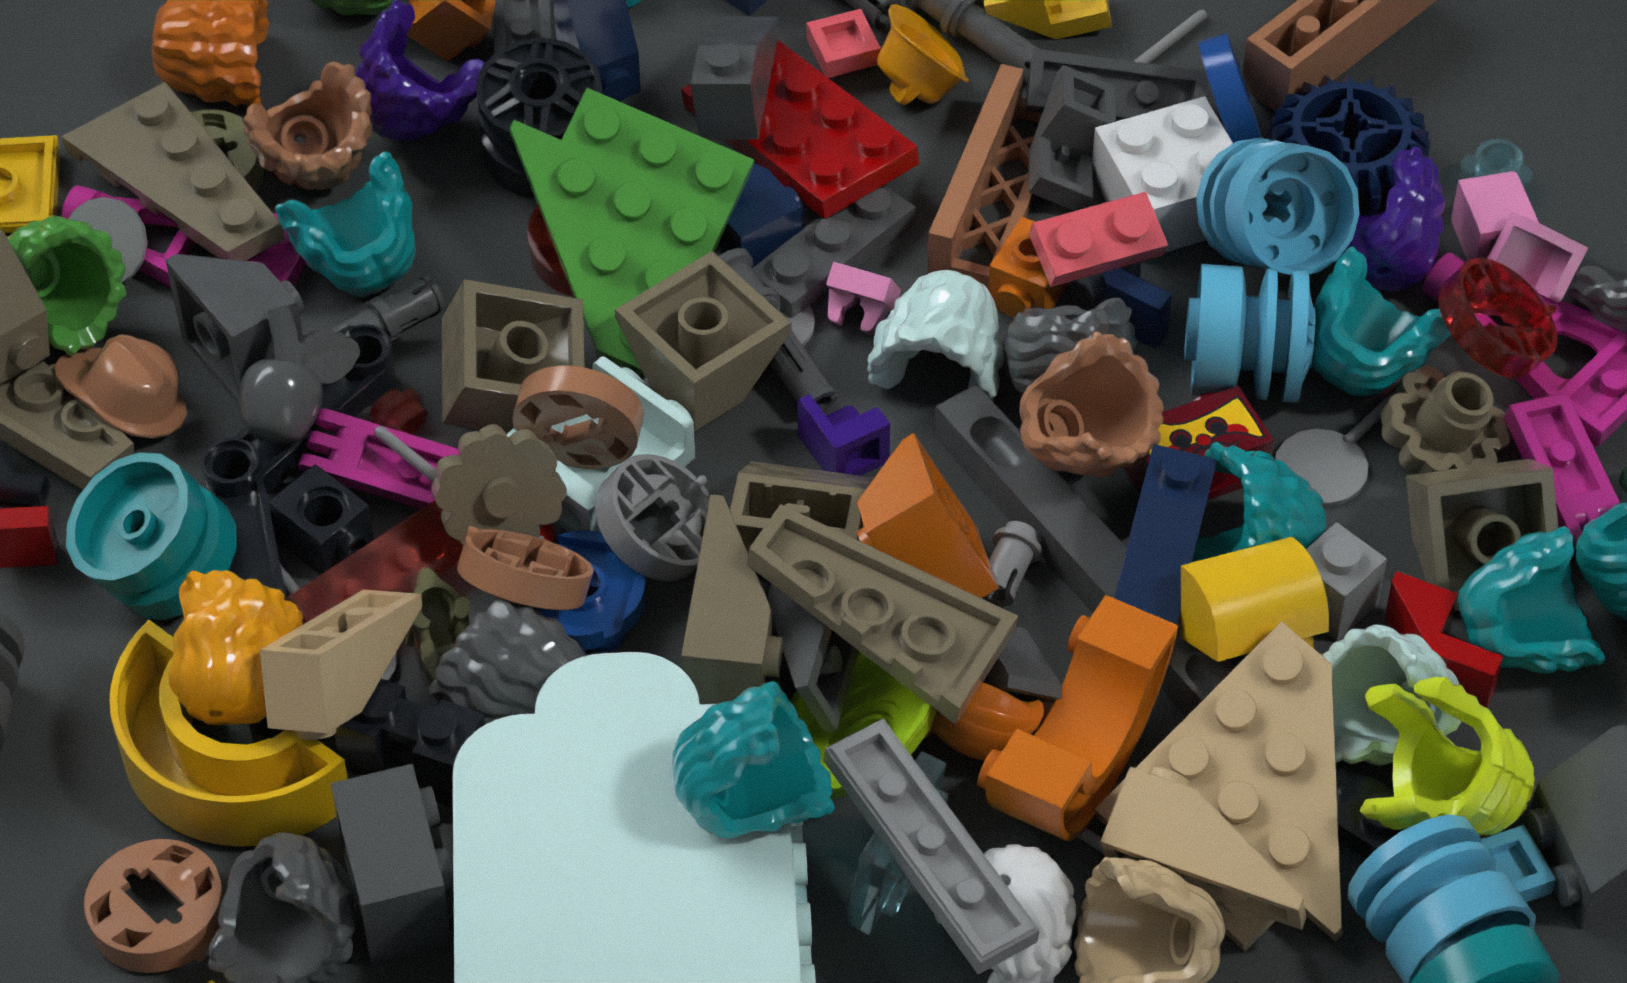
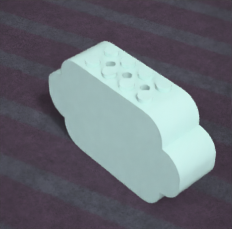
M642 652L601 653L577 658L560 667L546 680L536 700L535 714L511 715L496 719L475 731L462 745L453 767L454 983H816L815 967L812 964L811 958L812 926L810 903H807L806 885H808L806 844L803 843L802 833L803 822L797 824L786 823L779 830L773 832L756 830L735 838H720L701 828L675 794L672 766L673 747L680 733L702 717L708 708L715 705L699 704L698 693L693 682L676 664L663 657Z

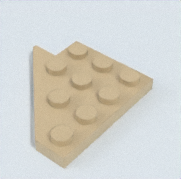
M1281 621L1136 769L1149 773L1151 767H1162L1184 776L1189 781V787L1195 788L1303 897L1306 916L1336 942L1343 935L1332 665ZM1124 780L1095 808L1097 818L1106 826ZM1214 900L1223 917L1225 934L1244 952L1275 922V920Z

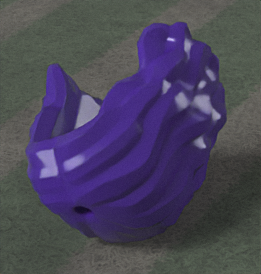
M392 0L389 9L379 14L374 30L368 37V40L360 45L359 55L363 61L358 65L355 75L364 81L365 89L371 94L370 105L372 114L370 115V122L372 123V131L381 137L395 141L403 139L413 141L422 136L435 134L439 127L449 125L452 122L456 123L468 110L469 103L477 98L476 84L485 62L479 59H471L465 62L457 73L447 75L441 82L428 75L404 54L407 43L406 34L415 19V12L412 5L398 0Z
M1413 147L1410 150H1400L1394 156L1392 169L1395 177V186L1389 190L1385 212L1371 215L1359 214L1353 239L1347 246V248L1354 247L1365 256L1367 263L1365 280L1377 291L1397 292L1414 286L1430 272L1438 254L1440 234L1444 231L1441 214L1445 209V197L1442 194L1439 182L1438 166L1433 162L1432 158L1423 156L1419 147Z

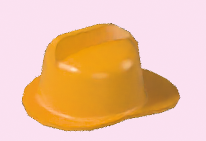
M898 4L890 5L888 14L891 29L880 50L877 63L882 72L891 80L890 94L898 103L906 105L917 98L925 103L935 104L961 81L969 83L970 80L965 75L958 52L934 26L906 7Z

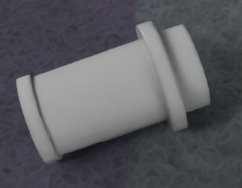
M1020 521L1008 522L1005 527L996 530L992 539L995 549L989 562L999 589L983 599L994 605L1010 606L1013 604L1016 592L1029 564L1037 562L1042 554L1039 532L1032 526Z

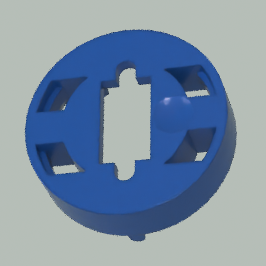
M1226 32L1198 42L1213 96L1225 131L1231 141L1235 143L1241 140L1262 138L1251 98L1228 33Z

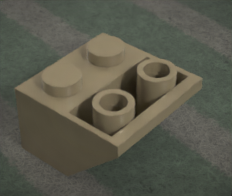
M751 461L738 472L730 512L747 553H749L750 546L780 504L860 541L856 531L864 527L857 501L875 477Z

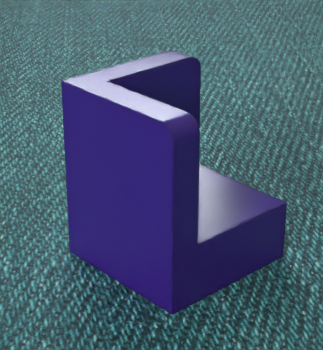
M810 394L797 400L798 437L823 471L862 476L883 466L889 459L891 424L878 406L859 414L855 407L848 405L825 415Z

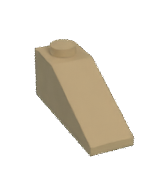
M363 589L262 648L260 656L268 728L293 730L296 733V737L300 739H323L334 735L337 732V727L361 713L421 610V594Z
M1133 767L1129 768L1100 841L1105 857L1127 858L1134 861H1154L1172 870L1189 884L1202 888L1214 900L1302 930L1306 920L1303 897L1195 788L1189 787V781L1184 776L1162 767H1151L1149 773Z

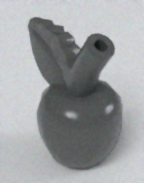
M288 304L265 311L273 338L274 360H259L247 369L242 378L239 396V408L244 428L260 440L280 444L297 442L306 435L319 413L323 399V385L334 383L348 374L360 355L358 343L352 338H346L341 332L335 333L330 329L312 330L298 338L291 306Z

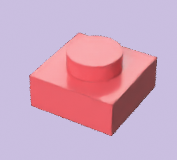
M861 9L806 23V39L826 77L831 78L878 65L877 59L881 47Z

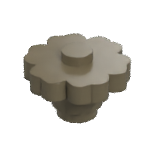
M1425 366L1418 372L1407 373L1394 389L1393 396L1390 397L1380 413L1383 423V439L1389 445L1401 449L1399 453L1400 465L1405 470L1414 474L1497 463V458L1510 441L1506 429L1507 425L1504 420L1505 413L1493 406V394L1488 384L1480 377L1460 370L1453 371L1447 377L1432 366Z
M491 424L480 429L479 432L465 433L458 442L459 455L445 456L437 463V477L434 479L431 487L432 495L436 504L443 509L441 521L446 532L454 539L460 540L462 545H464L469 526L476 527L479 530L496 529L518 532L539 538V525L552 524L559 520L561 516V503L564 501L567 488L559 473L555 471L557 458L550 445L539 440L531 430L520 429L508 437L500 426Z

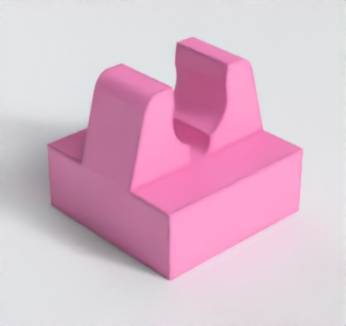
M833 262L826 282V286L829 288L828 318L835 325L842 326L846 312L850 308L855 307L857 302H859L864 309V318L861 322L860 330L865 334L874 335L879 322L883 321L888 313L894 309L895 300L899 298L901 289L891 278Z

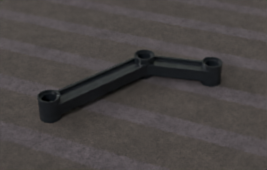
M370 324L352 326L342 332L346 338H352L358 343L360 355L348 374L334 383L323 385V399L320 409H329L357 417L368 406L378 405L390 399L396 391L397 378L390 336L384 329ZM315 423L301 440L283 444L260 440L244 428L235 437L226 438L212 444L207 448L202 457L206 489L228 507L237 525V549L229 571L243 580L257 579L269 588L281 590L285 595L284 600H287L267 495L298 468L302 454L313 455L316 453L306 446L311 431H319L332 436L337 434L322 429ZM267 717L260 722L249 724L253 743L273 738L284 731L282 729L268 728Z

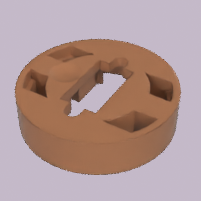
M562 365L535 371L523 381L516 401L512 422L515 430H531L539 440L550 445L557 460L562 464L576 468L600 469L618 465L633 455L637 448L644 420V410L635 393L612 376L585 367ZM586 414L592 419L599 418L598 425L592 419L572 426L564 425L562 433L551 428L553 425Z
M473 526L468 528L457 567L460 576L480 590L515 603L553 610H569L581 607L585 603L594 571L593 566L584 557L551 541L506 530H479Z
M154 839L139 842L118 851L97 869L86 889L84 913L97 948L110 962L135 972H163L176 969L193 960L197 962L204 960V952L209 948L213 937L220 928L218 915L225 891L215 864L202 850L178 840ZM130 874H136L139 878L143 879L149 874L150 880L156 879L182 904L177 909L178 915L182 920L179 923L173 924L165 918L157 924L125 893V891L131 888L126 877Z

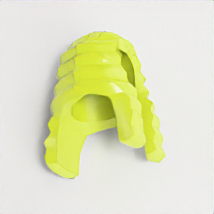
M1446 677L1426 678L1419 680L1414 685V693L1473 727L1481 740L1480 751L1455 746L1438 727L1433 711L1428 708L1425 701L1416 698L1412 693L1404 691L1399 685L1386 684L1369 688L1365 694L1368 708L1388 720L1398 730L1399 737L1393 755L1392 780L1394 797L1366 799L1359 810L1366 818L1379 821L1383 826L1397 830L1407 829L1426 819L1443 815L1464 816L1479 836H1490L1501 832L1520 817L1527 808V803L1530 801L1534 790L1535 777L1532 761L1522 741L1515 737L1511 729H1503L1491 711L1480 705L1475 696L1467 694L1462 685H1453L1449 678Z

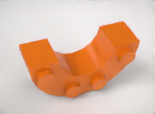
M1108 595L1104 596L1091 617L1081 615L1071 632L1067 644V651L1073 653L1062 684V698L1055 700L1054 704L1050 702L1044 704V716L1034 735L1017 728L1002 752L993 749L982 765L977 786L985 789L988 805L997 811L1064 841H1072L1080 836L1095 819V808L1115 788L1138 744L1163 683L1173 651L1178 625Z

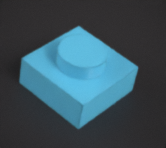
M1525 825L1481 840V843L1485 844L1496 859L1495 871L1504 872L1526 902L1552 894L1556 878Z

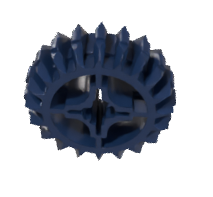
M1349 73L1342 82L1335 83L1328 76L1324 75L1318 87L1303 82L1297 94H1287L1285 101L1281 104V109H1276L1275 116L1271 120L1268 137L1269 140L1306 145L1328 151L1348 168L1358 189L1359 209L1364 210L1368 215L1375 214L1380 205L1386 207L1389 190L1395 186V177L1392 169L1394 156L1400 150H1410L1413 147H1419L1423 156L1428 157L1430 149L1429 132L1425 130L1424 114L1414 112L1412 98L1397 99L1394 85L1379 89L1375 87L1373 77L1365 83L1353 82Z

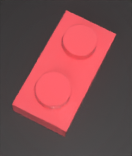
M1146 192L1033 222L1028 233L1050 287L1163 256L1168 247L1167 240Z

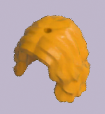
M192 570L186 575V579L183 580L179 587V598L184 619L174 633V658L169 674V686L172 692L179 697V702L186 708L190 716L208 725L252 724L260 722L267 717L260 650L302 626L303 619L302 612L299 611L297 605L291 601L284 600L285 595L281 590L269 588L257 579L243 580L228 570H212L206 574Z

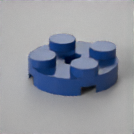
M576 530L557 535L558 543L556 544L576 552L593 566L594 571L590 584L591 593L594 594L586 597L585 603L579 608L569 610L537 609L544 617L555 618L560 621L568 637L577 641L583 650L594 649L599 652L616 650L623 644L625 634L635 627L643 614L646 604L645 576L627 566L612 551L601 532Z

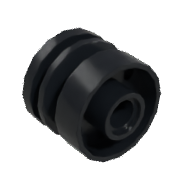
M544 37L519 40L498 50L482 66L476 84L484 164L499 185L516 195L535 198L511 137L510 127L513 121L516 120L562 140L586 88L603 94L597 66L587 53L568 42Z

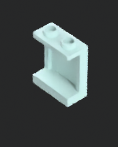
M601 356L593 363V370L612 376L625 384L635 393L642 404L644 420L637 448L631 457L640 454H653L673 460L683 467L688 465L695 458L694 422L688 411L677 401L666 400L647 387L633 370L627 367L620 368L604 356ZM586 414L553 425L551 428L562 433L564 425L572 426L592 418ZM599 418L592 419L598 425ZM513 428L509 433H507V436L509 437L517 430ZM557 460L555 471L563 479L567 493L564 501L561 503V516L555 523L568 532L576 530L601 532L595 514L596 494L603 481L622 463L607 468L584 469L566 466Z

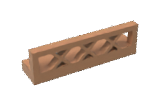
M1001 64L929 231L928 273L939 270L957 271L963 275L971 276L988 288L989 267L959 259L961 252L985 243L993 254L994 259L1021 216L1027 218L1036 196L1029 193V172L1005 181L997 170L998 166L1018 158L1022 160L1029 170L1028 151L1034 136L1023 140L1014 126L1018 118L1039 123L1042 113L1025 111L1026 98H1022L1024 73L1022 68ZM1003 200L1010 210L1011 216L987 224L979 209Z

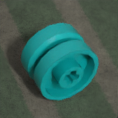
M138 452L112 462L93 476L75 501L67 522L66 548L74 566L107 590L110 595L141 618L167 620L183 614L179 598V587L190 571L193 570L203 574L212 570L229 571L237 549V525L228 507L210 491L199 485L196 479L178 464L163 454Z

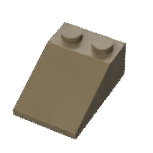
M710 495L681 654L682 670L693 682L698 693L700 705L732 701L745 689L761 687L763 684L772 681L779 685L782 692L784 687V676L780 675L783 637L772 636L770 605L756 572L747 565V550L726 500L721 495Z

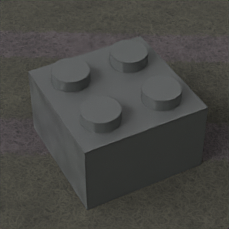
M413 764L330 783L341 846L350 882L354 887L355 902L371 965L451 946L449 920L454 919L453 864L448 846L443 847L439 831L441 822L432 786L419 789Z

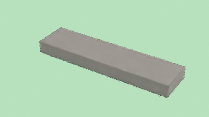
M884 719L825 748L824 763L977 974L1037 943L1040 930Z

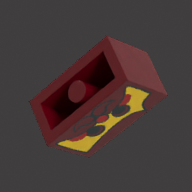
M1239 386L1216 394H1203L1188 404L1162 412L1163 423L1158 428L1160 432V443L1158 445L1204 456L1205 452L1210 449V446L1218 442L1224 447L1234 445L1245 452L1263 451L1272 456L1274 440ZM1150 449L1148 457L1143 462L1133 467L1124 468L1139 494H1141L1152 449ZM1214 470L1207 501L1242 489L1241 480L1234 475Z

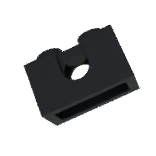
M381 678L363 711L337 727V732L334 735L338 755L345 760L346 770L362 776L405 765L393 759L386 752V741L395 740L410 746L413 749V768L419 789L432 786L436 802L453 808V767L455 759L465 741L475 731L485 725V718L483 713L442 699L438 705L430 707L407 700L405 686Z

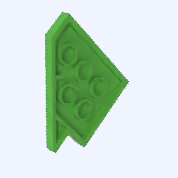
M586 88L562 140L516 120L513 121L510 127L511 137L573 296L577 299H583V321L597 357L604 356L614 364L622 368L627 367L636 374L645 377L615 318V309L707 253L715 251L754 168V159Z

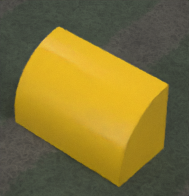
M1293 537L1181 565V639L1217 662L1250 653L1281 621L1302 639L1329 632L1328 602L1322 578L1310 554Z

